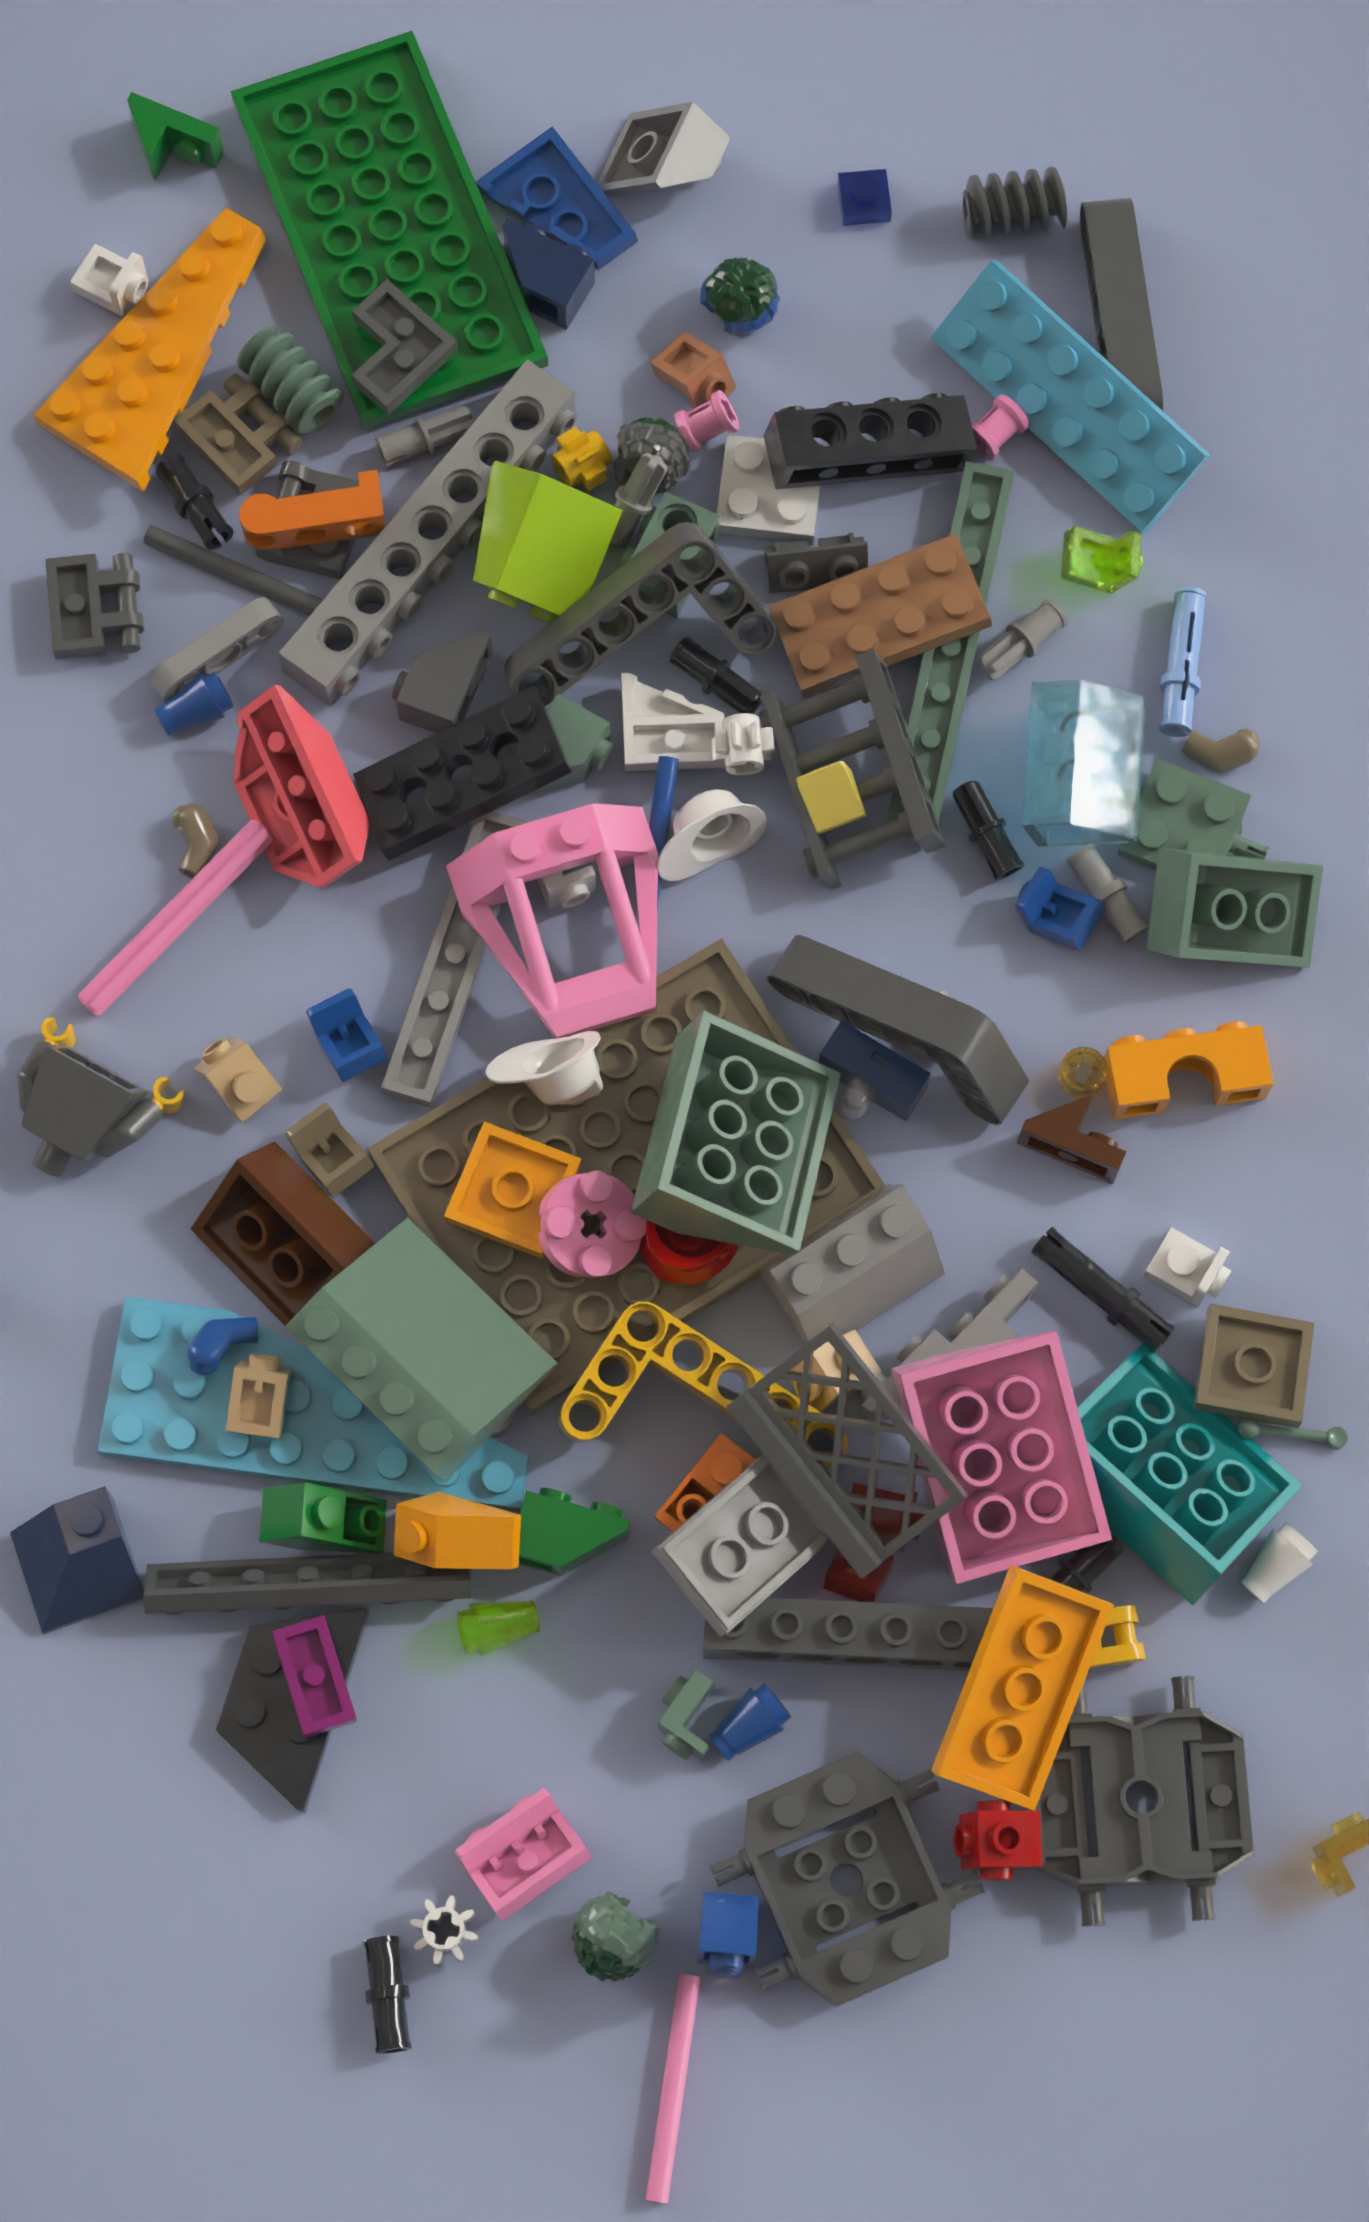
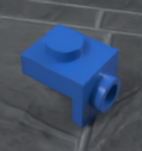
M1041 866L1037 869L1031 880L1023 885L1015 904V908L1029 932L1077 951L1081 950L1106 911L1100 899L1058 884L1052 872Z
M346 989L307 1009L306 1014L316 1038L341 1082L388 1059L382 1043L363 1014L359 1001L352 989Z

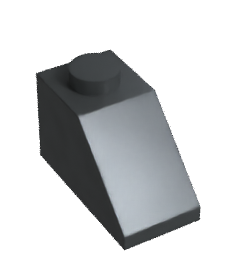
M480 630L416 656L409 672L401 671L393 689L392 699L396 700L399 720L434 733H438L464 720L493 654L491 633Z

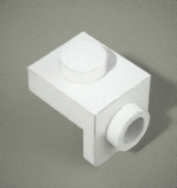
M94 244L71 279L70 285L72 292L123 317L130 305L138 303L144 296L148 286V277L142 256L132 252L129 258L125 259Z

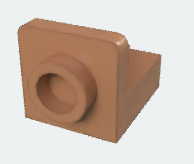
M686 331L650 361L655 375L685 394L692 409L711 400V394L718 390L722 391L727 397L736 388L723 355Z

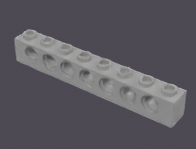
M527 359L280 650L279 657L283 673L329 706L333 704L340 694L342 696L348 695L359 682L361 677L360 670L370 658L377 659L386 651L392 641L393 635L391 633L401 621L408 622L417 614L424 601L423 595L432 584L439 585L448 577L455 564L453 559L464 546L471 548L479 540L492 466H488L483 462L490 457H501L506 460L505 464L536 472L546 457L548 446L556 437L570 430L576 421L575 392ZM521 421H531L536 424L535 427L529 430H520L514 427ZM460 493H470L475 496L472 501L467 503H459L453 500ZM430 529H439L445 533L442 537L435 540L422 537L423 533ZM405 565L414 569L411 574L404 577L391 574V571L398 566ZM370 602L383 605L380 611L373 614H366L359 610L363 605ZM338 639L352 642L350 647L343 651H333L328 648L333 641Z

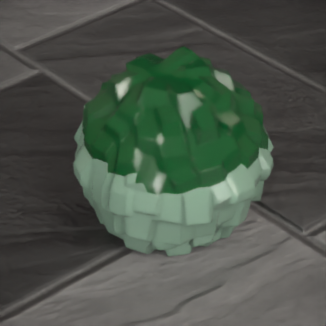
M609 1891L603 1897L598 1895L596 1898L589 1899L578 1911L577 1920L573 1924L574 1932L571 1939L575 1943L574 1951L578 1957V1963L585 1968V1972L590 1976L597 1977L600 1981L608 1979L615 1982L624 1980L626 1977H632L635 1973L639 1972L641 1967L651 1964L654 1950L659 1943L658 1936L661 1928L656 1925L653 1919L650 1923L643 1918L639 1919L635 1913L626 1908L630 1900L624 1897L619 1898L616 1894Z

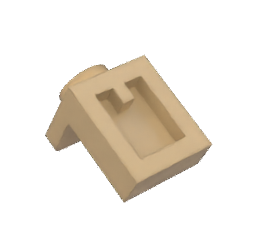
M250 1354L249 1361H240L233 1370L226 1431L279 1438L282 1435L288 1383L292 1380L294 1368L281 1366V1358L265 1354Z

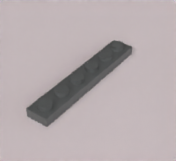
M394 1553L147 1564L143 1599L145 1614L165 1613L169 1615L192 1611L218 1610L221 1612H233L239 1609L255 1608L284 1610L297 1606L327 1605L330 1607H341L347 1604H396L403 1601L424 1600L448 1602L454 1599L471 1598V1569L432 1568L396 1557Z

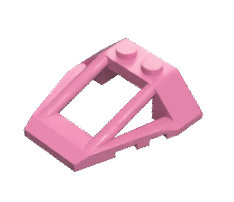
M595 803L493 833L446 865L461 915L481 937L497 963L503 966L520 989L522 996L554 1038L569 1037L656 1011L658 869L656 867L658 852L643 807ZM596 861L626 962L554 983L524 882ZM634 864L639 930L620 871L621 867ZM508 902L528 969L489 907Z

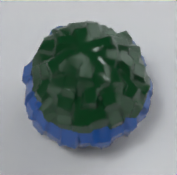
M747 258L725 259L702 283L700 304L706 306V309L711 313H716L725 324L724 331L731 335L737 333L742 336H748L773 320L778 310L777 305L780 296L777 293L778 287L775 276L770 271V268L753 259L749 261Z

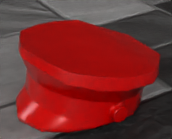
M646 1220V1233L641 1238L639 1251L648 1267L659 1280L688 1286H696L714 1278L729 1265L738 1251L737 1244L678 1234Z

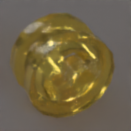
M1090 1047L1072 1049L1065 1055L1059 1068L1058 1079L1061 1087L1067 1094L1075 1098H1083L1088 1095L1094 1096L1100 1091L1107 1076L1106 1061L1098 1051ZM1080 1062H1086L1091 1065L1089 1072L1096 1071L1097 1078L1088 1077L1085 1084L1079 1083L1074 1080L1076 1073L1070 1074L1069 1068L1077 1069Z

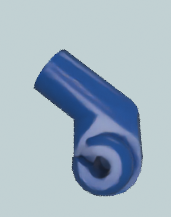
M257 1318L213 1319L205 1323L188 1347L187 1356L190 1359L189 1366L191 1370L199 1375H210L216 1371L218 1361L230 1345L258 1343Z

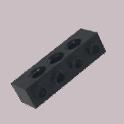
M932 393L921 399L903 401L896 397L879 399L874 403L852 405L850 402L841 401L830 404L826 408L815 409L789 406L774 412L763 435L775 489L963 472L966 461L970 462L977 450L965 396H946L943 393ZM909 429L918 431L923 437L915 436ZM862 434L872 436L877 442L867 440ZM814 438H820L826 441L829 444V446H823L817 443L814 440Z

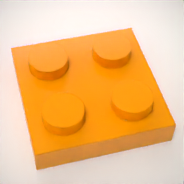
M484 1121L447 1207L444 1220L447 1223L543 1259L545 1254L540 1246L538 1233L541 1232V1215L538 1216L540 1204L547 1192L556 1183L569 1176L579 1174L582 1159Z

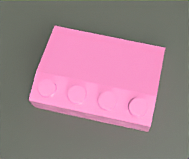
M1056 1330L944 1353L891 1368L902 1411L968 1494L965 1500L933 1523L946 1574L956 1584L1008 1570L1010 1564L1018 1567L1112 1540ZM918 1456L917 1465L927 1467ZM920 1476L928 1505L936 1506L950 1496L937 1478Z

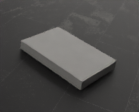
M762 1454L651 1552L721 1637L739 1624L827 1545L831 1539L765 1455Z

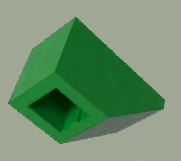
M307 1482L264 1488L259 1542L309 1551L383 1553L387 1500Z
M542 1487L539 1494L526 1491L519 1514L521 1515L519 1564L563 1576L626 1541L631 1529L630 1519L623 1518V1510L609 1504L592 1502L591 1508L570 1503V1495L555 1489Z

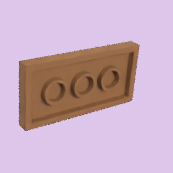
M957 533L769 605L771 615L803 699L853 680L854 675L861 673L855 656L863 652L875 649L887 666H890L992 626L989 612Z

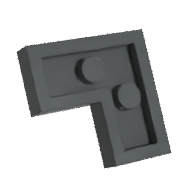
M388 279L352 310L353 321L382 346L352 374V382L387 415L396 409L458 351L457 341Z

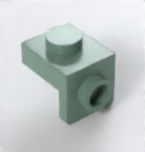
M695 1669L688 1680L680 1675L672 1684L662 1700L669 1708L658 1722V1730L665 1734L661 1740L662 1744L685 1760H688L691 1754L703 1760L709 1751V1745L686 1729L689 1722L713 1690L714 1685L713 1680Z

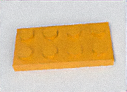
M1010 1564L931 1771L937 1776L1035 1811L1114 1604Z

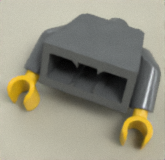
M53 1017L46 1018L42 1022L41 1029L44 1041H38L17 1074L19 1103L21 1110L24 1112L22 1126L44 1139L32 1164L39 1170L55 1177L62 1175L71 1155L83 1161L97 1159L100 1156L111 1157L141 1139L162 1118V1113H175L183 1105L184 1090H181L173 1099H165L160 1096V1093L169 1085V1078L161 1077L156 1080L153 1085L152 1099H144L148 1092L147 1090L72 1049L76 1042L72 1024L67 1026V1030L61 1036H52L57 1029V1023Z

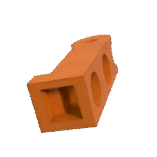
M378 470L357 472L359 486L279 499L269 494L260 493L250 496L243 502L239 510V519L245 540L254 548L269 550L378 536L385 528Z

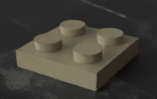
M1210 1304L1206 1310L1193 1409L1243 1419L1249 1418L1259 1422L1298 1429L1303 1419L1314 1323Z

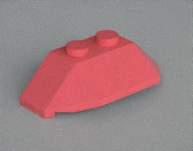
M273 685L238 711L237 726L240 727L235 751L234 786L250 821L255 819L260 822L273 837L272 843L264 850L273 871L310 883L319 888H325L362 862L370 819L330 733L281 686Z

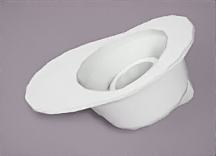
M714 789L694 796L675 815L673 821L674 836L666 843L658 857L656 868L658 869L659 876L667 881H681L696 875L720 861L745 852L765 832L767 819L764 811L756 805L742 803L733 793L727 790Z
M586 1031L569 1037L524 1043L497 1056L488 1064L485 1073L488 1079L495 1083L524 1082L541 1102L546 1105L573 1104L597 1096L603 1089L600 1068L593 1050L598 1045L601 1036L597 1031Z

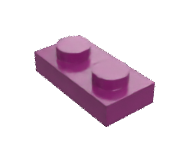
M325 1615L272 1631V1637L303 1737H311L356 1722L355 1711Z

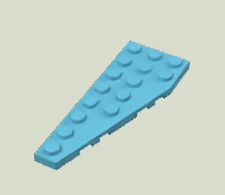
M125 1297L98 1446L100 1455L413 1498L442 1492L502 1510L521 1511L529 1464L528 1455L489 1437L448 1480L436 1476L306 1347L258 1325V1343L230 1345L218 1361V1368L214 1373L199 1375L193 1372L189 1366L190 1359L187 1356L190 1342L208 1321L213 1319L242 1318V1316L230 1310ZM250 1354L276 1356L282 1359L281 1366L294 1368L292 1380L288 1383L282 1435L279 1438L226 1431L233 1370L240 1361H249Z

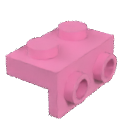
M545 1788L539 1790L534 1795L520 1799L515 1803L511 1811L488 1827L473 1832L466 1842L455 1850V1854L501 1922L592 1859L587 1847L558 1809L552 1796Z

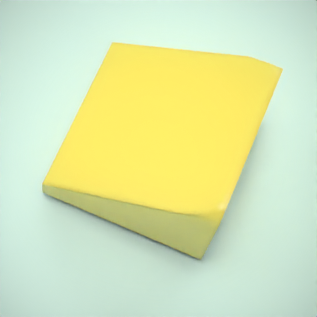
M844 761L833 763L796 778L799 791L818 834L866 817L852 770Z

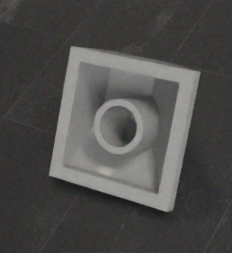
M694 102L630 113L597 184L605 195L610 197L712 178L713 174L722 164V155L731 137Z

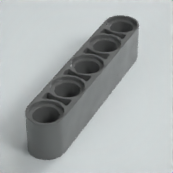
M1122 198L1081 202L1080 230L1099 354L1163 411L1162 385L1132 199Z

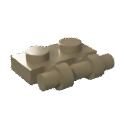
M235 373L224 383V388L232 395L228 400L223 402L212 390H209L173 421L175 429L242 495L278 465L276 455L269 449L272 445L280 444L289 454H294L301 448L304 441L288 425L285 418L286 415L284 413L277 414L264 401L265 397L257 386L253 385V383L247 384ZM250 414L261 427L252 432L239 418Z

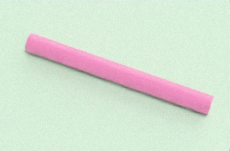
M679 1974L646 2193L647 2201L668 2204L701 1977L695 1975Z

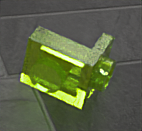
M1078 526L1071 527L1064 532L1061 578L1112 594L1138 578L1143 565L1141 533L1131 530L1116 539Z

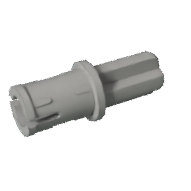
M460 406L424 421L421 416L416 417V423L375 437L385 466L390 467L404 459L424 452H428L429 455L434 454V447L462 437L474 423V419L466 406Z
M649 453L641 455L626 485L618 487L615 493L617 501L614 506L623 511L610 544L626 547L642 516L651 512L653 508L652 498L668 470V466L663 462L661 456Z
M1046 599L1021 622L1010 623L1006 628V634L978 656L979 670L990 680H996L1024 657L1031 658L1035 656L1038 651L1037 647L1058 629L1063 628L1067 624V617L1064 611L1056 602Z

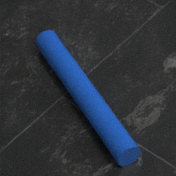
M659 756L649 822L658 857L668 840L679 759L669 756ZM659 873L657 889V910L662 883V878L659 876Z

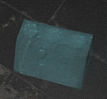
M1081 679L1032 682L1021 825L1037 847L1087 845L1089 843L1094 845L1137 843L1146 700L1143 696Z

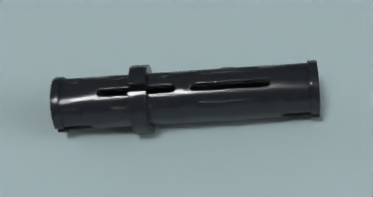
M1051 1227L1046 1232L1047 1236L1043 1235L1031 1253L1034 1256H1038L1107 1313L1108 1317L1106 1320L1113 1326L1119 1323L1147 1346L1152 1353H1155L1160 1348V1344L1163 1345L1172 1334L1175 1326L1169 1324L1139 1299L1141 1293L1135 1288L1126 1289L1058 1233L1054 1227Z

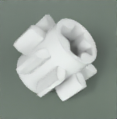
M741 713L730 715L722 720V729L713 730L714 737L711 738L713 761H725L726 771L729 774L751 775L758 773L764 768L763 760L772 759V752L775 751L773 728H761L760 718L754 714Z
M450 1895L447 1899L446 1906L436 1908L429 1899L425 1900V1907L429 1913L424 1921L420 1919H412L410 1921L411 1926L422 1930L424 1936L413 1947L417 1952L423 1951L429 1946L435 1950L433 1962L436 1966L441 1964L443 1955L453 1953L456 1959L463 1962L464 1954L460 1947L465 1940L477 1942L479 1939L478 1935L474 1932L466 1931L465 1923L471 1921L475 1916L473 1909L466 1910L459 1915L455 1911L456 1900L453 1895ZM444 1916H450L452 1925L459 1930V1934L457 1937H448L445 1945H438V1938L430 1931L432 1924L440 1925L444 1920Z

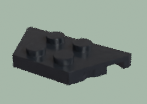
M359 1607L254 1625L249 1628L216 1731L297 1811L306 1812L332 1730L307 1738L303 1737L272 1637V1631L325 1615L347 1685L370 1614L368 1609Z

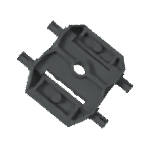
M1182 1676L1171 1678L1174 1699L1172 1713L1134 1717H1092V1713L1087 1711L1086 1682L1083 1684L1035 1811H1040L1042 1867L1033 1868L1077 1889V1893H1080L1082 1927H1091L1093 1925L1091 1905H1093L1094 1927L1106 1925L1104 1922L1102 1892L1106 1891V1887L1187 1883V1888H1190L1192 1921L1203 1920V1915L1204 1921L1215 1920L1212 1886L1216 1885V1879L1254 1855L1243 1733L1210 1714L1201 1711V1708H1196L1194 1676H1185L1183 1682ZM1183 1742H1186L1187 1745V1757L1196 1851L1193 1852L1191 1845ZM1080 1747H1089L1097 1857H1089ZM1141 1783L1152 1789L1156 1802L1151 1812L1139 1814L1131 1810L1127 1805L1126 1791L1131 1785Z
M856 1752L747 1800L743 1849H740L738 1854L713 1865L711 1864L709 1867L712 1875H716L729 1868H734L715 1877L718 1887L746 1874L749 1877L754 1875L771 1912L786 1952L783 1953V1957L758 1968H753L757 1979L773 1971H778V1973L759 1980L763 1991L768 1987L793 1977V1980L799 1979L833 2006L839 2007L949 1957L952 1910L956 1908V1904L985 1893V1889L981 1882L966 1890H961V1888L980 1880L976 1871L948 1884L945 1882L940 1883L907 1809L910 1807V1802L935 1791H940L936 1780L916 1788L934 1779L935 1776L931 1769L903 1782L900 1780L895 1782V1780L865 1756ZM874 1807L877 1815L777 1858L775 1850ZM839 1866H852L860 1873L862 1885L856 1894L842 1896L832 1888L830 1882L831 1874ZM912 1903H916L918 1907L911 1912L825 1950L817 1951V1945Z

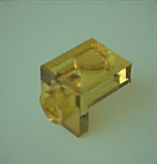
M1360 1811L1332 1824L1331 1828L1335 1835L1312 1847L1316 1858L1311 1860L1314 1872L1321 1885L1326 1890L1333 1888L1337 1897L1356 1889L1341 1858L1369 1845V1819L1364 1820Z

